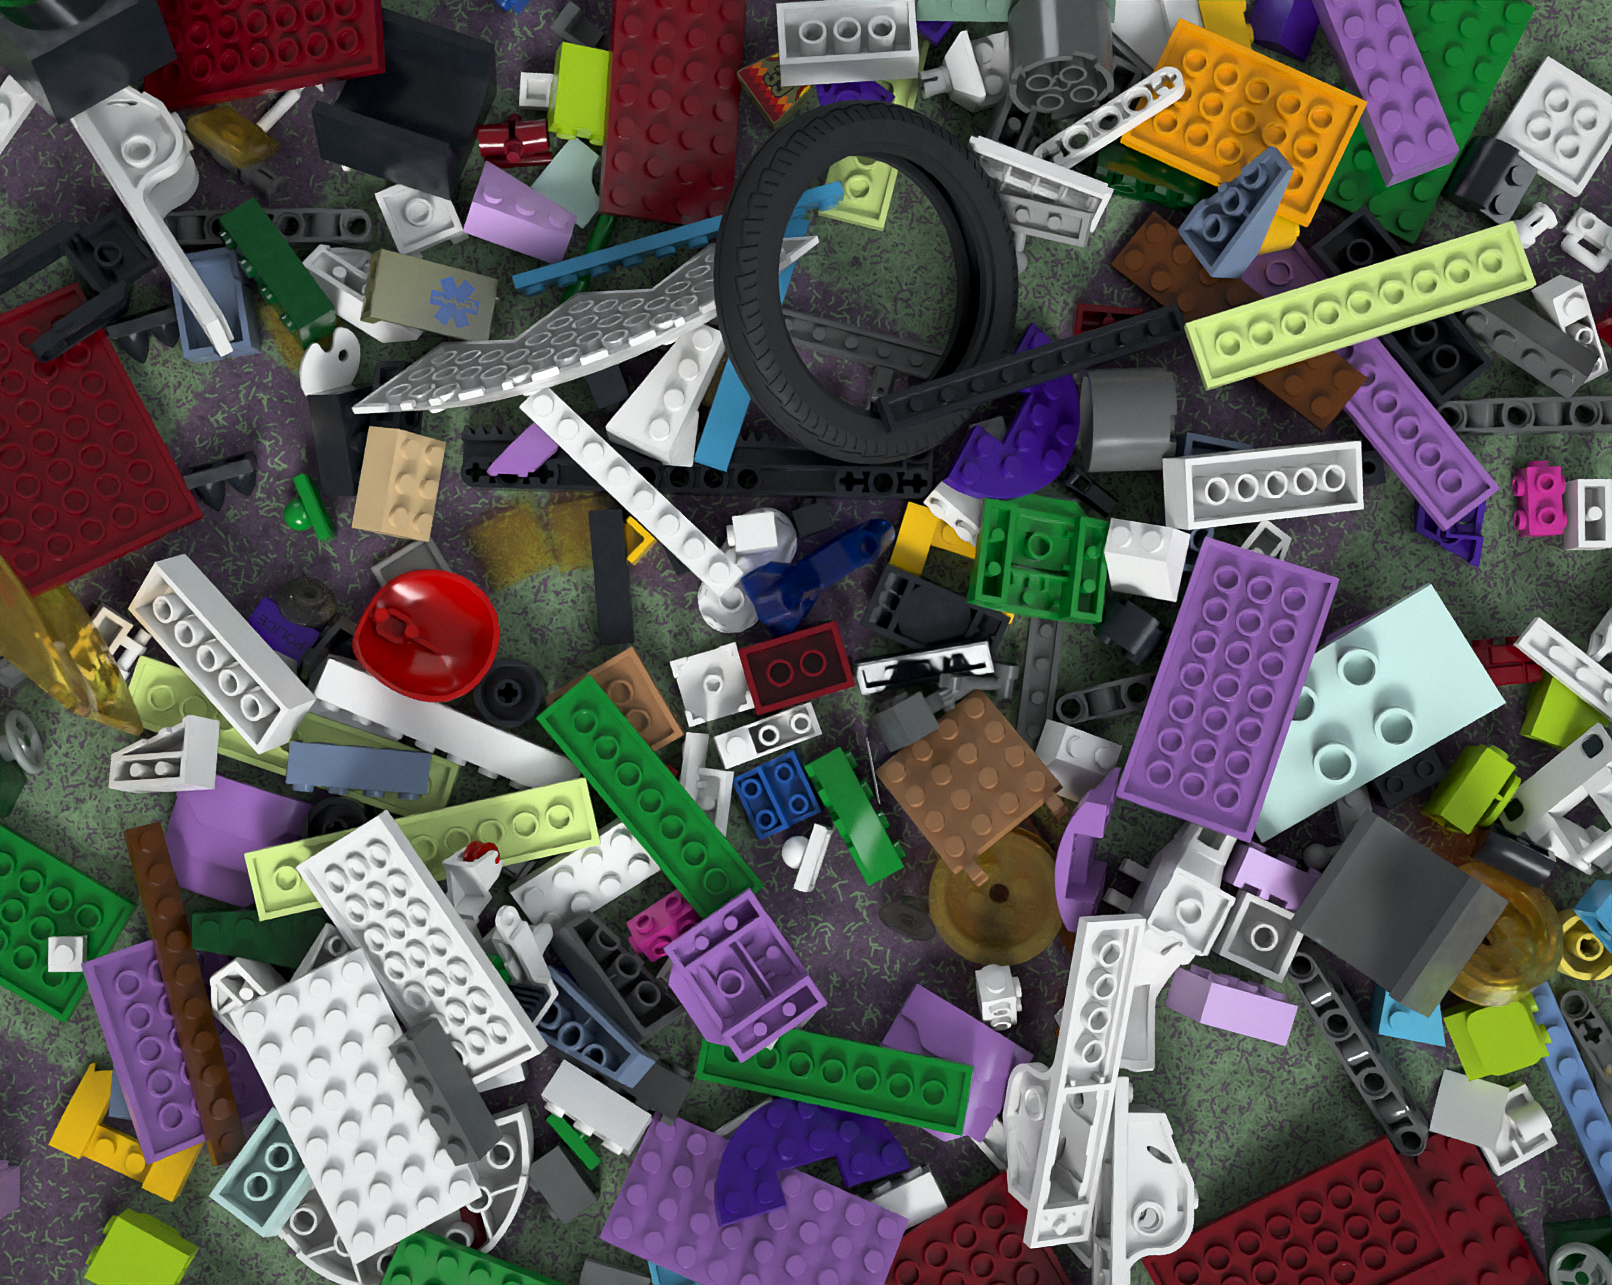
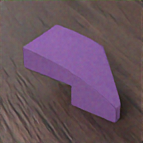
M533 423L492 463L487 473L490 476H497L499 473L518 474V477H527L528 472H534L557 451L559 445L537 424Z

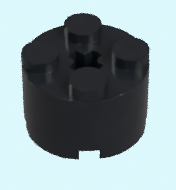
M1114 591L1103 607L1102 622L1091 624L1096 628L1093 634L1109 646L1114 641L1122 646V655L1139 666L1142 661L1148 663L1171 629L1166 625L1161 630L1157 627L1160 622L1128 599L1120 603L1117 600L1121 595Z
M501 659L492 663L491 668L474 687L473 695L476 707L492 724L501 727H516L525 725L538 717L546 703L547 688L539 670L530 663L517 659ZM510 683H512L513 689L518 690V696L512 698V703L509 697L503 694L504 689L510 688Z
M342 795L327 798L317 803L307 813L302 823L301 836L302 839L333 833L335 832V826L341 825L346 830L360 827L376 817L369 804L360 802L355 798Z

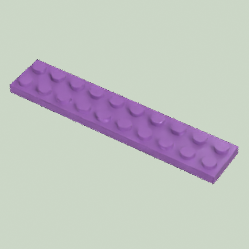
M1296 240L1291 249L1256 256L1240 279L1264 298H1268L1328 279V277L1306 253L1307 251L1298 240ZM1377 337L1334 350L1336 354L1368 378L1343 407V410L1443 532L1501 489Z

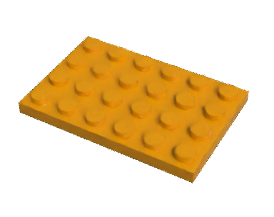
M1179 17L1153 73L1164 67L1177 68L1182 74L1185 92L1176 102L1123 134L1120 143L1216 187H1219L1224 182H1231L1241 174L1243 167L1270 146H1275L1294 169L1276 214L1304 227H1308L1368 102ZM1169 80L1163 82L1164 87L1166 86L1169 90L1174 87V84L1169 82ZM1152 88L1150 91L1153 99L1156 100L1158 96ZM1141 97L1134 111H1139L1146 107L1148 100Z

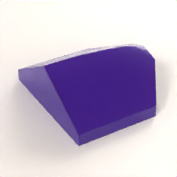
M1256 0L1248 23L1251 24L1253 29L1254 44L1305 62L1320 20L1311 0Z

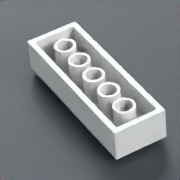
M1334 440L1162 458L1166 527L1191 530L1364 509L1361 441Z
M186 554L154 563L128 610L258 754L286 744L317 698Z

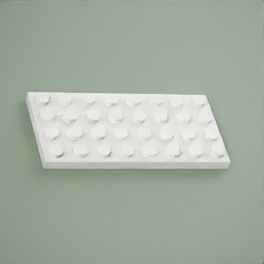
M388 810L380 813L295 867L350 948L354 950L361 946L388 1003L405 1028L408 1030L413 1025L437 1018L474 1085L540 1054L548 1047L537 1028L529 1019L518 1000L514 997Z
M361 946L229 1012L354 1265L483 1196L468 1165H454L388 1048L403 1035V1032Z

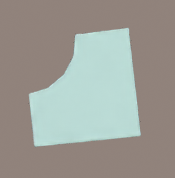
M578 138L569 140L531 186L535 191L576 215L575 225L583 231L598 215L599 196L595 192L593 177L600 157Z

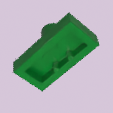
M551 1112L544 1117L588 1169L592 1171L601 1162L585 1143L590 1138L589 1136L576 1129L573 1125L570 1126L563 1117L559 1118Z

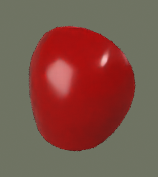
M435 569L409 571L388 581L370 601L354 631L352 640L353 653L358 662L370 675L391 690L418 701L429 703L448 702L467 694L482 680L491 668L498 650L500 637L498 616L486 594L473 582L459 574Z

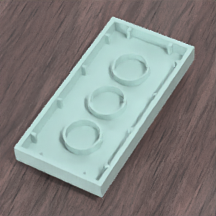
M1427 583L1315 650L1255 827V832L1262 843L1506 703L1432 584Z

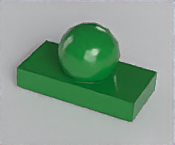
M304 473L293 477L301 498L291 500L284 508V521L288 527L296 531H304L313 526L319 541L329 542L336 539L338 535L314 478Z

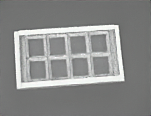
M971 136L967 146L984 168L996 191L1094 212L1090 228L1092 233L1114 190L1107 187L1108 184L982 136H978V138Z

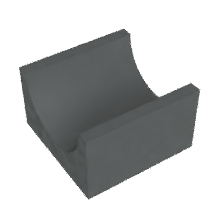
M1366 809L1289 922V925L1368 976L1389 992V996L1398 1003L1429 1018L1509 901L1369 809Z

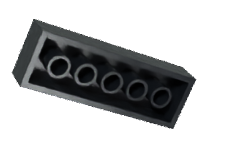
M1363 205L1306 252L1328 278L1405 255L1366 205ZM1454 313L1377 337L1435 409L1446 403L1494 364Z

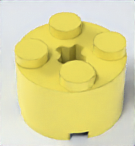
M1573 908L1562 910L1549 919L1539 940L1544 957L1554 969L1580 980H1601L1612 974V954L1574 912Z

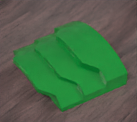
M1033 494L1010 501L984 498L980 533L977 535L974 567L970 570L967 602L992 610L1033 618L1082 624L1102 622L1107 575L1104 550L1110 521L1089 518L1078 503L1074 501Z

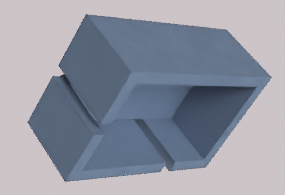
M226 247L185 254L222 311L233 334L234 340L229 342L233 351L226 355L234 358L262 353L252 291L245 286V284H250V279L238 263L240 258L234 249L229 251ZM171 280L184 358L195 364L225 359V356L220 357Z

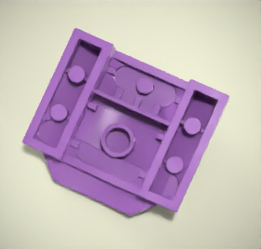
M1114 767L1095 789H1090L1073 810L1060 842L1055 865V892L1062 920L1070 932L1077 933L1079 917L1096 915L1103 895L1107 862L1094 860L1097 837L1103 838L1117 800L1115 795L1119 786L1121 768Z
M217 770L215 789L177 791V799L167 826L168 830L165 840L179 886L243 908L255 903L244 854L248 851L302 840L301 829L303 820L316 803L289 794L280 795L223 776V772Z
M750 887L663 947L673 962L668 983L672 991L682 1003L706 1041L730 1046L741 1063L828 1004Z
M915 984L880 1043L881 1046L975 1065L963 1135L959 1136L923 1128L944 1142L968 1135L981 1143L997 1114H999L1004 1106L1008 1080L1012 1070L1019 1064L1030 1063L1034 1056L919 984Z

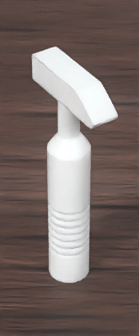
M323 84L315 85L321 92L324 91ZM304 88L286 91L266 114L259 119L256 125L267 133L275 122L301 97V91Z

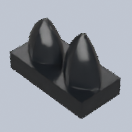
M175 302L115 319L106 327L111 340L118 339L122 348L133 359L142 364L145 363L149 352L148 329H150L155 338L170 348L176 346L180 336Z
M254 450L189 467L183 478L188 489L194 488L206 505L219 512L225 498L223 480L227 479L236 491L249 497L256 485L255 468L258 461Z

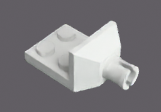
M967 30L960 32L945 55L941 66L918 72L919 87L924 88L921 90L923 98H930L933 95L945 92L949 94L950 100L972 113L994 107L1009 91L1008 31L972 41L969 39Z

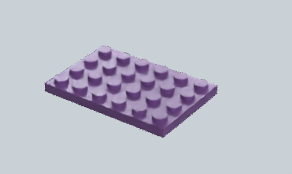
M191 925V926H189V929H190V933H191V937H192V925ZM152 939L81 963L146 1164H151L206 1141ZM195 949L212 1011L210 978L230 961L228 955ZM213 1015L243 1126L266 1116L275 1105L246 1047Z

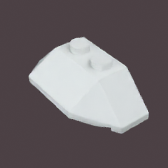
M320 244L302 262L335 307V314L380 342L417 340L424 332L385 321H379L375 324L360 321L371 253L368 251L344 247L330 248V245Z
M236 957L210 978L212 1014L245 1046L229 1012L288 982L269 963Z

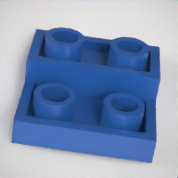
M797 749L733 778V785L759 841L825 810L804 768Z

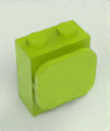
M562 42L556 51L554 76L550 86L547 131L555 132L556 136L561 139L575 140L577 137L590 139L589 142L591 144L603 146L609 51Z
M1544 669L1542 670L1543 680L1535 682L1526 705L1527 715L1519 734L1563 751L1595 724L1600 723L1608 727L1610 721Z
M1482 744L1479 746L1466 745L1447 772L1448 776L1442 779L1421 809V812L1448 831L1469 835L1475 825L1488 827L1498 818L1517 791L1521 778L1511 774L1516 767L1507 761L1509 755L1494 745H1491L1489 748Z
M1520 983L1441 1010L1444 1022L1469 1082L1491 1074L1496 1076L1504 1075L1534 1065L1540 1058L1549 1056L1546 1044L1552 1043L1545 1024L1537 1025L1533 1013L1539 1011L1531 991L1524 993Z
M128 1208L119 1216L113 1215L106 1224L103 1234L107 1236L102 1245H96L86 1261V1264L90 1265L84 1278L97 1285H179L200 1247L182 1238L175 1228L147 1213H137Z

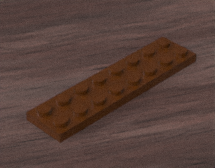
M1154 211L1110 264L1114 270L1161 307L1177 303L1185 324L1265 299L1240 278L1211 277L1180 236L1178 230ZM1334 351L1251 376V378L1321 433H1323L1368 379Z

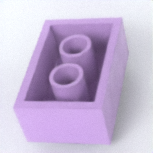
M1194 964L1191 965L1190 970L1181 967L1175 970L1165 1006L1199 1023L1283 1046L1287 1044L1298 1006L1285 1001L1286 994L1269 989L1266 985L1250 980L1248 982L1240 981V978L1222 972L1215 974L1209 969Z

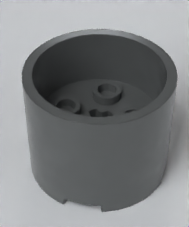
M1020 0L1012 8L1008 16L1009 93L1011 100L1020 110L1025 113L1031 110L1049 113L1050 118L1053 120L1071 119L1095 111L1100 107V101L1109 92L1113 93L1114 70L1111 12L1104 0Z
M1167 367L1086 369L1083 371L1079 408L1080 447L1085 471L1163 470L1162 458L1175 457L1177 443L1176 439H1170V437L1174 436L1175 415H1177L1176 388L1172 372H1167Z

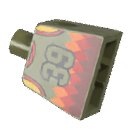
M779 51L737 72L740 86L774 133L813 96L812 85L781 87Z

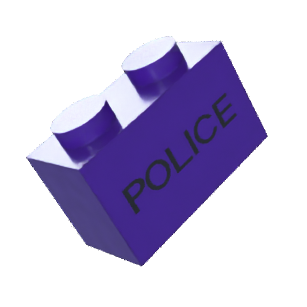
M263 597L247 621L273 651L275 650L296 660L298 668L303 666L300 663V659L309 646L315 648L320 642L319 637L322 630L273 598Z

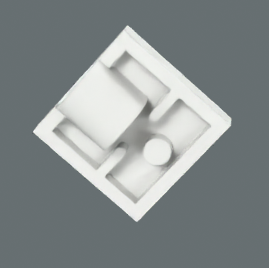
M1521 1081L1509 1087L1495 1150L1480 1146L1490 1167L1498 1176L1558 1144L1550 1130L1552 1125L1547 1114L1539 1103L1533 1099L1526 1084Z

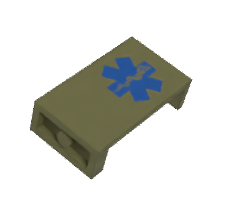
M380 249L372 253L370 257L360 321L371 324L385 321L463 341L492 340L495 331V324L492 322L493 310L497 308L500 300V291L497 290L498 279Z

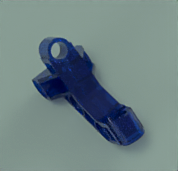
M870 519L839 534L794 564L770 561L743 576L739 583L754 605L758 618L767 626L773 638L782 637L793 632L800 622L807 618L820 594L827 587L855 569L877 560L893 543L895 530L885 519Z

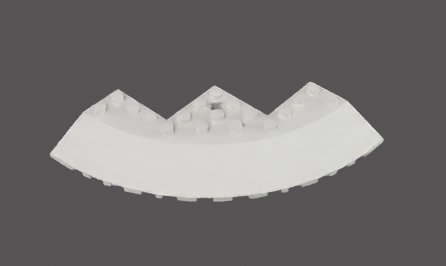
M818 236L783 238L779 274L818 244ZM716 243L709 244L652 289L577 292L514 340L442 342L353 406L352 410L354 414L429 410L430 413H437L446 408L470 406L522 394L529 396L539 392L541 389L603 370L662 344L674 343L680 339L681 335L717 317L713 283Z

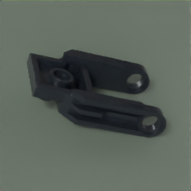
M116 209L88 227L80 226L79 223L60 221L0 259V296L63 256L67 258L69 265L95 296L52 324L53 328L41 335L32 345H28V348L41 363L54 360L128 312L132 293L131 283L159 266L157 259Z

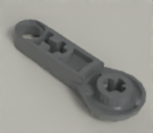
M1574 988L1563 989L1557 994L1555 1000L1570 1033L1595 1072L1597 1095L1603 1109L1612 1116V1035L1584 992ZM1570 995H1577L1580 999V1007L1574 1013H1568L1564 1007V1002ZM1584 1019L1588 1026L1597 1028L1593 1033L1595 1037L1593 1041L1583 1037L1587 1034V1030L1583 1023L1577 1020Z

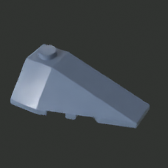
M1270 146L1243 167L1241 174L1231 182H1224L1220 185L1218 192L1212 197L1202 199L1197 203L1178 229L1180 236L1211 277L1240 278L1260 251L1294 171L1293 167L1275 146Z

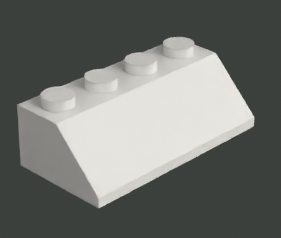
M823 0L776 3L781 87L918 78L919 51L914 0Z

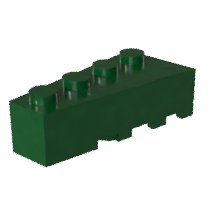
M254 197L218 218L221 228L218 236L229 251L234 249L240 258L238 261L240 267L248 278L253 277L260 287L258 290L269 306L275 309L281 323L292 334L302 351L306 350L312 342L317 343L334 332L335 328H337L335 307Z
M257 907L194 910L192 912V949L298 969L325 924L328 923L333 926L335 924L323 907L263 921L259 920Z

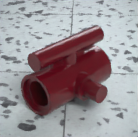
M513 113L509 115L506 123L478 125L479 147L481 156L484 157V164L487 160L500 169L549 165L552 161V152L550 151L547 120L522 121L519 114Z

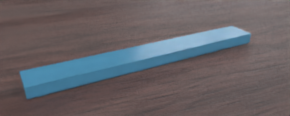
M801 218L789 221L784 238L805 237L810 221ZM797 260L779 274L781 306L783 305ZM729 357L694 457V462L727 472L751 401V397L738 378Z

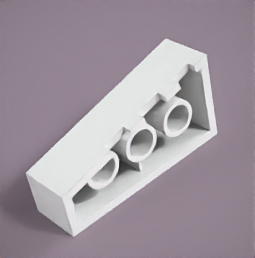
M703 324L681 335L680 339L674 343L605 426L609 440L671 466L726 350L720 331Z

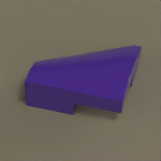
M1415 498L1414 530L1432 539L1449 552L1458 555L1472 566L1479 567L1484 540L1481 530L1486 500L1459 520L1468 524L1456 522L1443 532Z

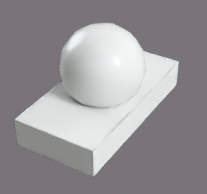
M815 823L810 839L804 836H793L784 843L782 847L783 860L789 867L799 869L794 889L802 892H810L814 889L833 832L832 827Z

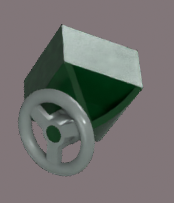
M18 709L8 712L5 719L6 734L0 736V818L10 816L27 781L20 766L31 774L39 773L44 766V750L40 736L31 719ZM16 720L22 725V732L16 727Z
M1610 1216L1542 1223L1549 1285H1612V1218Z

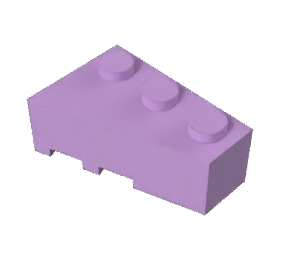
M1253 841L1250 843L1246 842V845L1236 842L1224 867L1222 880L1296 913L1323 873L1309 868L1307 873L1295 868L1297 861L1278 854L1275 859L1264 854L1267 849L1266 847Z

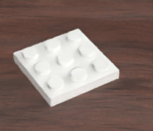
M1547 56L1494 138L1507 142L1519 149L1518 156L1537 169V174L1572 196L1577 197L1582 193L1612 145V96Z

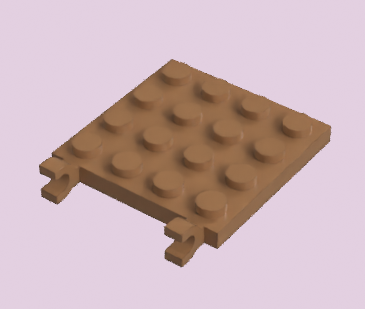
M975 689L959 702L955 708L937 720L940 726L939 729L913 744L905 746L874 772L952 872L956 875L964 869L979 887L989 877L974 859L1044 803L1059 821L1069 815L1070 811L1056 795L1063 788L1061 783L982 690Z

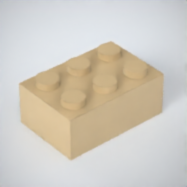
M369 426L351 528L397 538L429 542L446 442L400 429Z

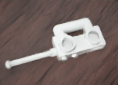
M1580 207L1562 231L1566 236L1561 242V249L1592 271L1600 273L1608 263L1612 265V226H1608L1594 214ZM1584 238L1599 248L1600 251L1597 253V256L1579 245L1578 241Z

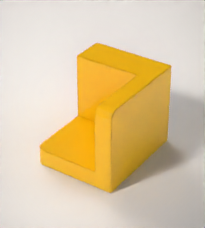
M629 516L625 524L627 560L635 566L657 540L634 518Z

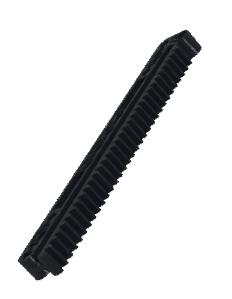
M469 425L464 426L461 433L463 465L461 466L460 473L464 483L473 489L483 491L609 494L560 446H558L557 451L532 472L541 474L544 472V468L547 467L554 475L547 479L546 484L538 477H529V473L527 477H519L514 483H506L504 474L499 473L495 476V479L491 476H480L479 482H477L471 476V472L477 471V466L487 472L492 463L526 429L519 427L515 435L514 430L506 426L502 434L500 429L492 426L488 434L487 429L483 426H478L476 433ZM600 429L598 434L638 473L647 469L654 471L656 479L652 486L662 495L771 498L815 497L816 499L918 501L928 495L933 483V448L926 451L924 458L918 460L910 457L889 463L861 464L845 462L819 454L790 437L787 442H784L781 433H777L774 441H770L768 433H763L761 440L757 441L754 432H750L747 441H743L741 433H739L727 472L694 462V459L693 466L691 467L663 465L661 461L610 441L605 429ZM697 431L694 457L702 437L700 431ZM683 470L689 473V482L684 487H675L671 482L672 475L676 471ZM712 471L720 472L724 477L721 486L709 488L705 484V477L708 473ZM744 472H752L758 478L757 484L751 489H744L738 484L739 477ZM848 474L852 475L853 481H863V474H869L868 492H862L864 485H854L852 491H846L845 485L840 484L839 481L845 480ZM879 475H885L892 481V488L887 492H879L875 489L873 480ZM897 475H903L901 482H912L913 477L918 476L919 481L925 483V486L921 487L919 493H914V489L911 486H902V493H896L899 483Z

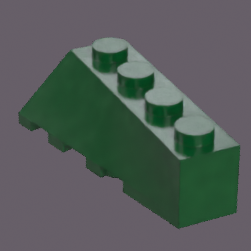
M1116 140L1095 152L1089 176L1107 183V187L1114 189L1112 195L1188 214L1202 199H1209L1218 192V187L1137 150L1125 148L1126 145Z

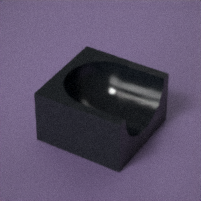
M39 0L22 7L0 6V65L58 125L177 59L156 0Z

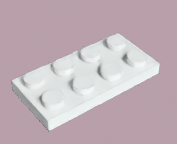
M617 818L598 830L601 841L600 845L561 853L510 885L509 891L533 925L538 926L540 923L550 924L554 936L566 923L587 911L593 913L661 869L622 821Z

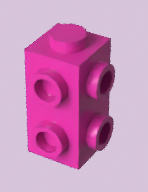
M1548 461L1527 462L1526 468L1516 470V476L1512 479V493L1514 496H1517L1518 510L1514 511L1513 525L1519 531V537H1545L1564 534L1563 528L1567 525V512L1562 507V495L1566 489V481L1564 475L1561 474V466L1548 467Z
M676 889L626 922L632 936L628 937V941L638 955L644 953L653 963L667 954L663 947L703 919L680 891Z

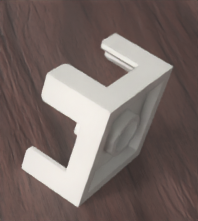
M400 184L375 193V197L400 254L421 259L423 256L420 252L449 239L453 244H457L469 238L468 233L463 232L464 224L457 214L452 199L449 201Z
M736 642L690 657L670 661L673 675L677 679L686 709L685 715L689 727L755 708Z

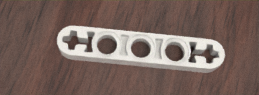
M1174 67L1159 69L1036 148L1033 156L1044 160L1046 156L1050 155L1054 160V164L1067 169L1073 167L1180 99L1185 92V83L1181 72ZM1169 80V82L1174 84V87L1169 90L1166 86L1164 87L1163 82ZM1152 88L1154 89L1155 94H1157L1158 96L1156 100H1154L1150 91ZM1144 97L1148 100L1146 107L1142 110L1133 111L1129 108L1134 98ZM1107 116L1118 118L1116 126L1112 129L1103 130L1100 128V122L1103 118ZM1083 134L1088 137L1086 145L1082 148L1074 149L1070 147V142L1075 136ZM1062 145L1064 146L1068 154L1066 157H1064L1062 151L1059 148Z

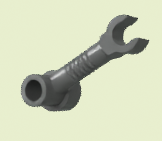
M993 661L994 672L990 676H964L941 673L939 687H948V690L951 691L965 689L992 690V696L1011 699L1014 680L1018 679L1020 665L1011 662Z

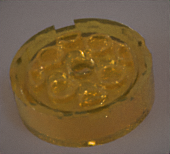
M1015 826L974 859L989 877L979 887L964 869L955 875L941 858L934 869L929 886L930 913L941 937L961 956L975 963L987 966L996 964L998 967L1012 966L1026 962L1040 954L1054 940L1063 923L1055 892L1057 854L1039 836ZM995 884L1005 885L1009 890V897L1004 901H995L990 893L991 887Z
M1481 862L1462 865L1458 868L1507 899L1509 903L1486 935L1491 946H1485L1480 943L1449 990L1467 1001L1492 1007L1507 1006L1512 1002L1525 999L1555 973L1561 963L1564 953V932L1558 913L1549 898L1539 887L1535 889Z

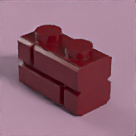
M1520 636L1505 637L1506 644L1493 645V638L1471 640L1472 650L1495 686L1541 682L1543 680L1542 667L1513 645Z

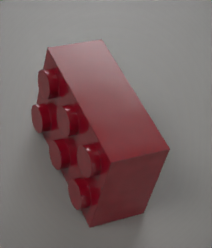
M836 620L738 650L757 715L855 686Z

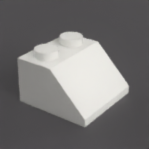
M1111 518L1104 553L1112 590L1176 602L1190 534L1172 527Z
M1047 719L1035 754L1063 786L1056 795L1079 803L1090 789H1095L1116 766L1122 746L1071 726Z

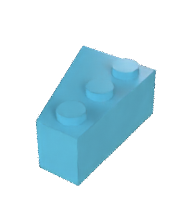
M1376 983L1368 1023L1372 1031L1380 1035L1446 1047L1440 1003L1428 1018L1398 1003L1389 996V992Z

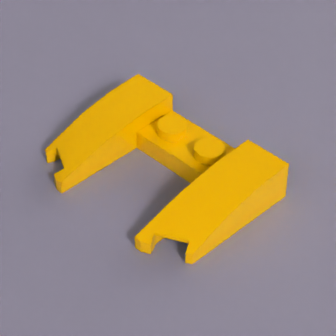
M908 502L891 555L890 564L921 575L930 546L975 560L976 545L974 547L971 543L962 540L949 524L943 519L934 516L928 507ZM1003 612L1011 616L1009 624L1012 623L1014 614Z
M97 1062L91 1063L72 1096L48 1145L78 1159L85 1156L143 1183L141 1188L173 1202L180 1196L204 1142L151 1164H146L138 1139L102 1123L110 1106L113 1070L97 1071Z

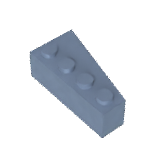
M549 965L547 968L559 994L536 1026L544 1041L610 1078L634 1088L656 1061L575 982L563 972Z

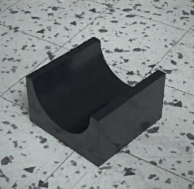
M382 7L386 72L348 79L340 96L333 105L316 100L311 112L321 159L450 201L478 138V125L484 124L497 93L495 44Z

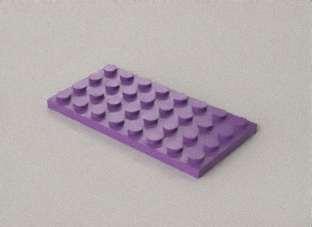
M1205 536L1115 797L1250 843L1340 578Z
M656 1110L599 1237L607 1243L701 1285H884L909 1219L793 1168L776 1173L787 1204L784 1208L719 1228L714 1205V1183L717 1179L720 1157L729 1140L678 1117L675 1118L672 1126L669 1127L660 1121L663 1114Z

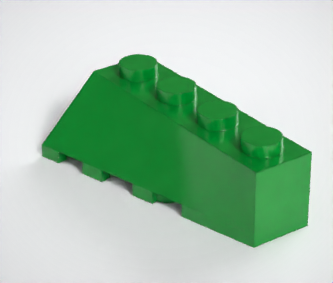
M838 746L804 764V768L809 777H811L821 800L828 809L867 885L870 886L902 869L904 865L901 859L906 857L898 840L890 841L885 829L889 828L890 825L882 810L874 811L869 799L873 798L874 795L866 780L863 779L859 782L854 774L853 769L857 768L858 765L850 750L848 749L843 752L841 747Z

